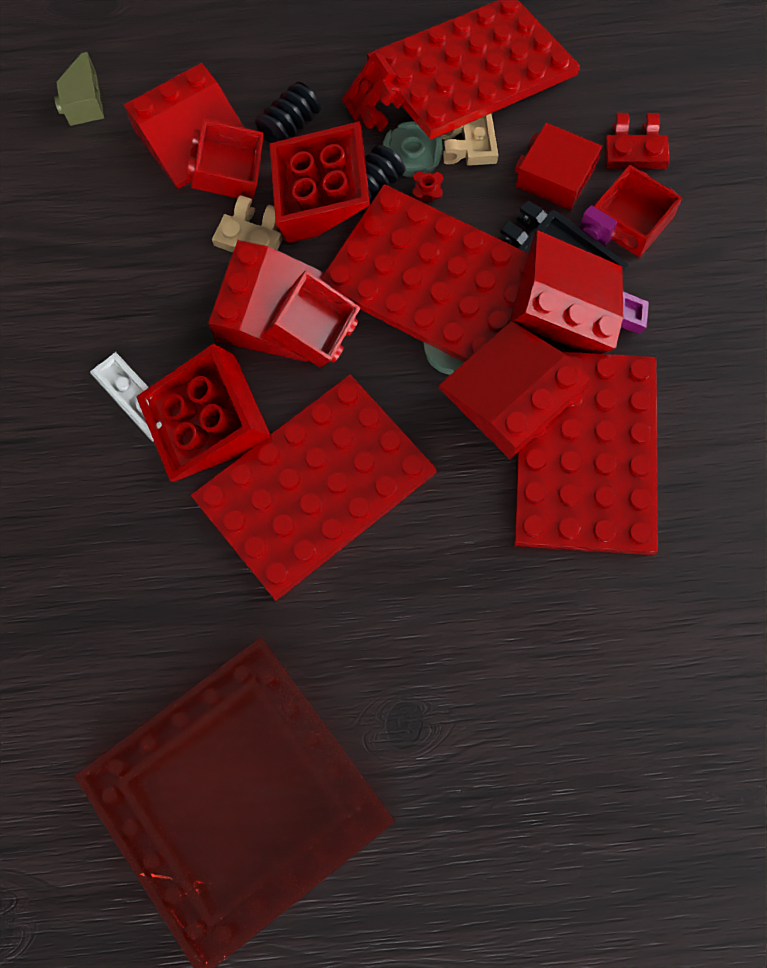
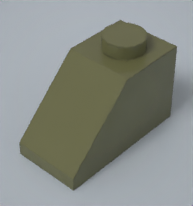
M84 52L79 55L56 82L58 95L54 96L55 104L59 114H65L70 126L104 119L97 74L88 52Z

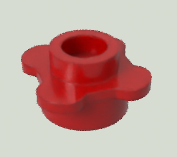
M419 171L414 174L413 180L416 184L412 194L415 198L423 202H432L442 197L443 190L440 186L444 177L441 173L435 172L432 174Z

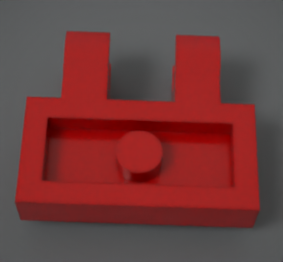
M374 52L342 98V101L354 121L364 122L368 129H372L376 125L377 129L382 132L388 124V119L374 106L381 99L386 106L392 101L394 106L399 109L404 102V97L400 90L392 84L396 74L381 53Z
M616 113V123H613L612 126L613 135H607L604 142L606 169H626L629 165L636 169H667L670 162L668 135H659V113L646 114V123H643L642 126L643 135H628L629 113Z

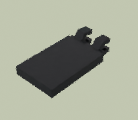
M529 200L520 208L519 212L521 214L517 217V221L531 231L526 234L521 228L508 221L501 229V236L498 238L529 253L534 232L538 230L622 266L623 273L629 266L628 263L554 209L547 215L543 209Z

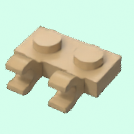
M492 113L440 136L441 139L445 140V151H443L444 164H454L463 158H466L467 165L497 164L498 149ZM462 133L463 140L452 139Z
M240 195L235 205L233 217L224 214L212 238L214 246L233 252L237 240L269 246L278 250L283 239L281 233L277 232L279 228L275 222L274 206L268 205L266 207L262 225L259 226L249 222L255 212V208L250 206L252 199Z

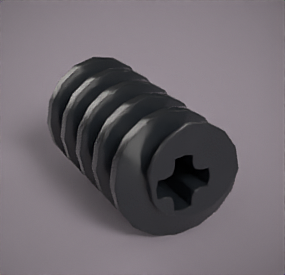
M297 81L291 84L287 91L282 92L280 97L272 102L271 106L265 108L263 114L256 117L255 124L258 131L264 133L263 138L269 144L277 142V140L289 139L288 135L296 136L297 128L303 129L305 121L313 119V113L319 114L321 105L308 86Z
M382 145L375 146L371 153L365 156L370 205L384 184L390 186V183L397 181L398 175H403L406 171L402 159L393 150ZM363 209L358 213L365 214L366 209Z

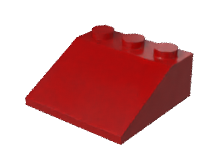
M202 62L124 104L134 131L177 190L192 182L193 175H188L187 170L190 155L196 156L197 149L191 148L194 129L200 130L202 118L244 128L219 84Z
M360 121L270 143L275 222L287 243L318 237L370 206Z
M537 230L534 232L509 322L513 321L526 330L584 353L604 354L616 348L623 321L622 266Z
M237 240L208 322L215 342L308 362L307 359L267 334L266 330L296 279L305 270L319 279L322 278L324 272L269 246Z
M511 321L447 377L438 388L511 459L583 393L591 378L566 354Z
M214 343L136 396L168 478L172 482L244 455L257 444L271 438L236 356ZM160 421L162 426L158 429L156 424Z

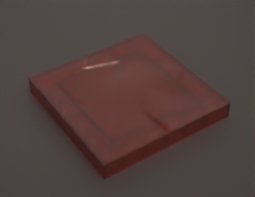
M262 637L74 776L194 968H216L396 822Z

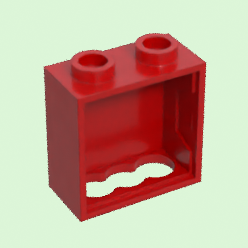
M202 118L200 130L194 129L191 148L197 149L196 156L190 155L187 170L188 175H193L191 188L237 199L242 195L253 200L258 183L264 133Z
M546 122L541 132H535L528 146V154L526 156L521 155L516 164L515 173L518 174L516 187L572 211L598 164L602 145Z
M629 165L594 207L617 221L611 240L640 258L674 218L683 197L673 189L649 177L647 173Z
M305 270L294 282L266 333L321 368L330 361L332 363L336 362L344 349L341 342L345 335L347 337L350 336L356 328L358 320L355 317L361 307Z

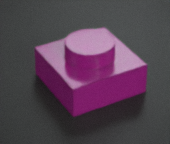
M591 205L583 214L580 229L606 247L612 239L617 221Z
M623 292V321L621 328L637 334L642 333L647 328L649 302Z

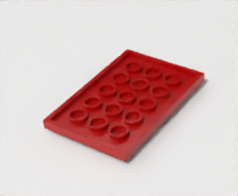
M497 0L367 53V61L374 52L384 55L396 74L392 84L400 90L404 97L403 108L430 140L577 76L580 69V64L519 0Z
M384 184L320 280L361 307L362 311L465 362L509 323L528 253Z
M563 352L591 380L580 396L517 453L514 546L655 555L658 553L656 357Z
M350 374L273 432L271 438L257 444L191 494V497L273 599L277 601L435 475L436 468Z

